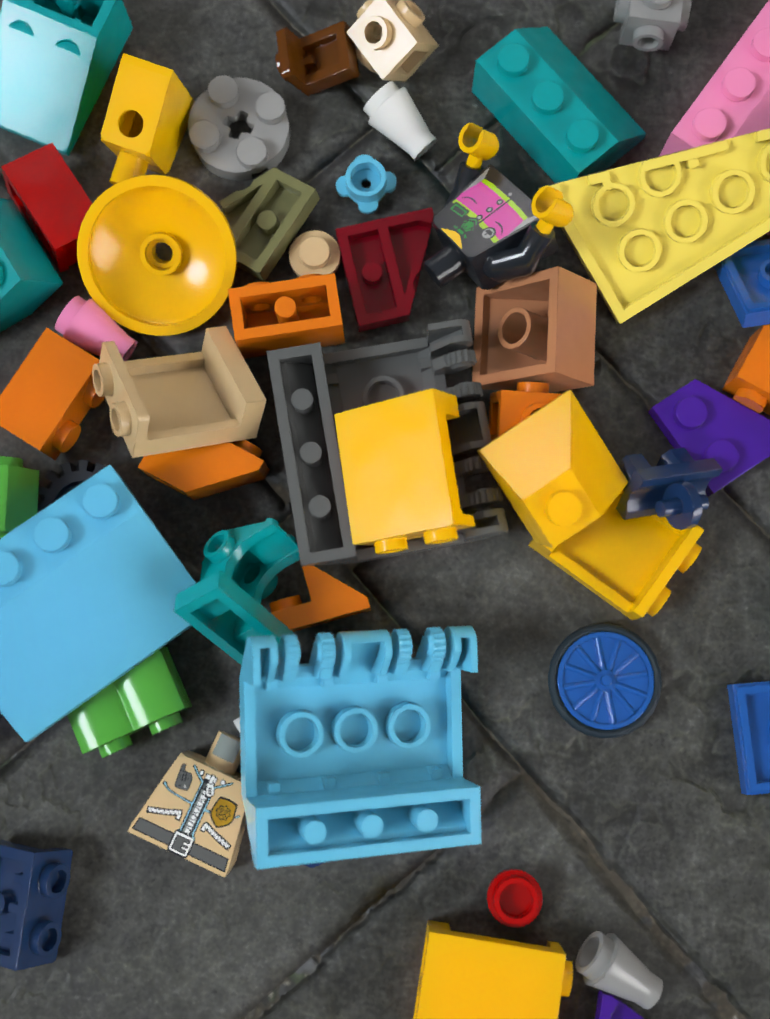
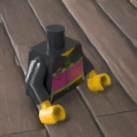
M467 123L461 129L458 137L460 149L469 154L467 162L462 161L460 163L453 189L443 209L434 217L432 223L443 248L423 262L431 278L440 288H443L461 273L465 272L482 290H490L504 281L530 276L535 272L541 260L558 251L559 247L553 228L554 226L560 228L567 226L573 219L574 211L572 205L563 200V193L551 186L541 187L534 195L533 200H531L492 164L486 168L482 167L483 160H490L498 152V138L495 134L485 129L483 130L482 127L474 123Z

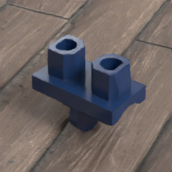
M685 448L668 450L665 454L661 455L657 465L651 467L641 453L626 455L622 458L619 468L626 477L628 484L623 489L624 493L616 509L624 520L658 515L659 517H666L668 523L675 529L693 528L700 522L702 511L707 510L709 507V499L705 495L707 485L712 478L720 475L723 468L714 458L695 461Z

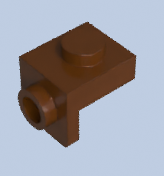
M343 20L303 38L297 37L287 27L276 31L278 52H276L275 61L281 77L305 95L310 96L360 76L356 46L346 33L350 26Z

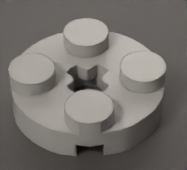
M226 75L217 76L211 80L208 89L197 98L189 115L188 129L193 149L206 169L223 179L245 181L253 179L252 174L260 173L266 168L269 171L273 167L278 166L282 161L290 144L291 131L283 98L266 84L254 79L232 78ZM238 120L247 121L248 126L253 129L251 133L242 132L238 139L232 138V132L229 128L230 124Z

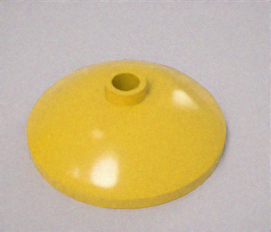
M149 174L135 176L114 184L105 190L90 206L81 223L78 234V266L88 293L94 302L114 321L138 333L170 336L197 328L220 309L228 297V289L232 288L235 280L237 249L232 229L225 215L206 193L179 178ZM158 243H166L171 247L173 253L171 260L165 261L157 256L156 246Z

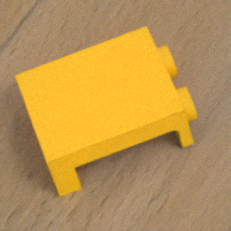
M431 388L334 414L353 545L374 546L375 554L395 553L408 550L407 540L424 537L426 545L446 543L458 540L457 530L475 527L474 515L463 514L460 508L447 420L460 417L456 395Z
M622 490L601 517L554 549L535 543L534 539L529 543L528 546L629 619L635 620L643 618L646 613L653 617L662 608L672 592L666 587V584L676 570L684 573L700 554L702 547L696 542L704 532V529L696 525L690 529L678 530L668 523L666 517H659L658 515L624 520L616 509L624 493Z
M428 920L413 1019H558L561 996L569 997L573 980L572 961L566 960V953L557 942L547 941L546 946L451 931L449 923Z

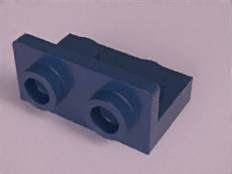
M0 840L1 967L19 971L53 963L56 960L62 935L61 927L67 888L70 883V869L73 856L71 849L63 847L39 849Z

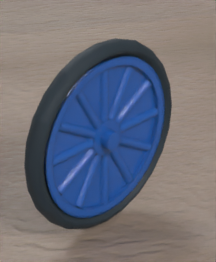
M591 624L579 628L568 635L557 647L550 661L548 688L554 707L572 728L596 738H618L630 734L644 725L653 714L660 699L662 688L661 670L657 658L649 645L636 633L623 626L614 624Z

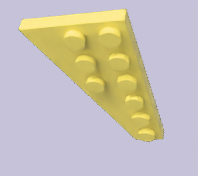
M770 128L548 185L563 193V200L572 205L574 211L573 219L567 226L562 227V230L591 280L597 283V290L617 323L621 324L770 231Z

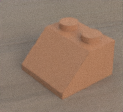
M560 266L534 272L530 276L504 281L490 290H482L480 287H477L473 348L477 363L473 365L472 382H480L484 390L517 391V382H541L549 384V393L594 386L597 283Z

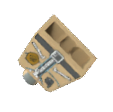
M219 730L207 757L190 750L182 752L138 813L128 832L225 878L233 869L237 860L247 823L241 794V774L236 772L241 762L240 738Z

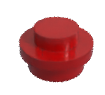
M507 869L498 873L491 880L487 889V904L493 917L501 924L508 927H523L535 920L541 911L543 903L542 891L536 879L528 872L521 869Z

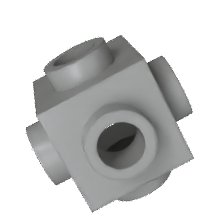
M616 0L613 22L622 23L619 44L634 46L638 50L647 52L658 49L668 51L676 32L685 31L687 27L691 0Z

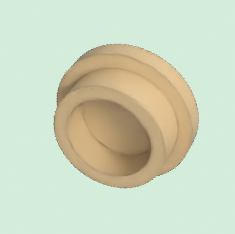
M318 230L304 232L293 241L290 247L289 260L291 267L299 277L307 274L325 275L335 273L341 260L339 245L326 232Z

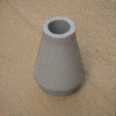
M595 931L581 945L576 957L575 968L577 972L583 975L586 985L634 1002L644 1009H650L657 1003L663 990L662 979L653 974L614 933L605 935L601 931Z

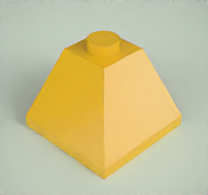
M567 390L477 450L535 543L553 549L601 517L628 484L626 477L571 390Z

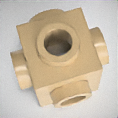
M367 0L357 12L358 19L346 32L358 47L356 49V56L360 62L370 71L377 73L382 80L406 82L439 46L422 24L425 16L412 0Z

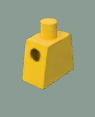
M123 53L101 131V141L117 156L109 181L113 185L128 178L146 175L147 169L166 175L188 126L191 109L195 103L174 70Z

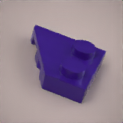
M696 379L648 411L674 449L685 448L695 461L714 458L723 468L720 475L712 478L708 483L705 491L708 497L770 456V420Z

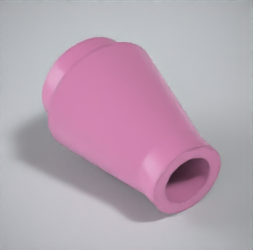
M79 295L75 296L65 306L55 324V330L61 333L63 338L97 356L101 354L102 342L114 341L123 361H127L138 343L100 308L92 298L86 301Z

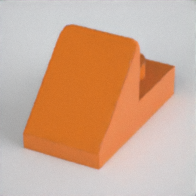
M315 566L302 567L311 598L310 602L302 604L300 595L269 603L271 614L293 632L371 611L367 596Z

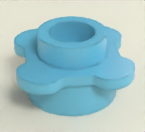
M369 155L356 157L348 166L345 176H340L336 181L337 193L341 197H349L356 202L359 211L363 214L376 212L378 210V202L386 193L393 192L396 188L395 175L392 172H385L383 165ZM363 181H369L371 186L364 188L361 184Z

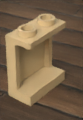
M226 326L206 328L202 351L195 353L123 361L114 341L102 342L100 362L94 364L92 368L95 391L99 397L106 398L110 407V421L113 432L117 437L123 436L132 458L257 437L267 400Z

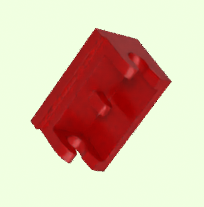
M50 143L1 166L10 197L59 272L62 273L68 270L69 266L78 262L77 241L79 230L85 214L93 203L54 144Z

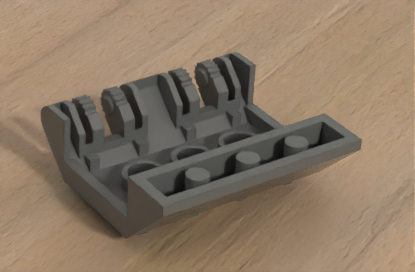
M456 319L428 324L427 336L422 338L327 354L322 353L320 342L266 351L302 567L360 563L464 545L509 532L504 508L477 512V509L503 501L500 488L486 487L466 494L464 479L489 472L480 455L472 458L468 457L479 454L477 450L492 441L485 403L482 401L471 402L483 396L481 383L467 381L454 385V387L447 388L445 377L468 369L477 363L475 351L466 349L474 344L469 320ZM431 388L456 395L460 417L447 420L460 508L463 514L474 515L475 527L457 530L458 540L446 543L426 545L424 537L407 540L408 550L395 553L375 554L374 546L353 545L334 414Z

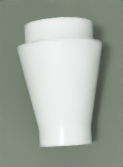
M393 81L382 86L363 108L364 112L370 117L368 124L406 151L414 161L424 155L437 140L427 127L406 87L399 88Z

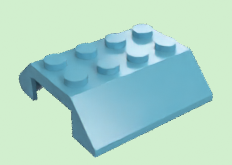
M471 625L448 626L444 629V632L440 627L426 628L416 657L412 658L413 644L411 634H409L407 629H394L391 636L388 630L338 632L335 639L331 632L318 633L313 643L309 664H299L301 649L296 634L281 635L278 647L274 635L247 637L239 676L241 794L253 862L256 869L482 844L480 786L463 778L461 670L471 673L478 672L477 636Z

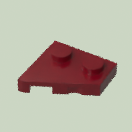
M432 207L335 229L359 332L410 320L434 220Z

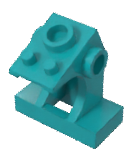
M267 518L265 522L221 530L215 533L207 541L203 550L205 558L202 562L200 581L176 594L174 612L242 665L247 637L274 635L278 647L281 635L294 634L293 631L261 605V601L268 597L276 588L278 583V576L276 574L300 560L298 543L296 538L287 534L279 526L278 521L273 518Z

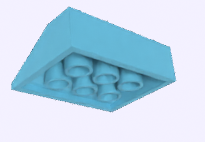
M111 464L0 538V712L26 743H29L192 627L174 612L176 594L196 584V582Z

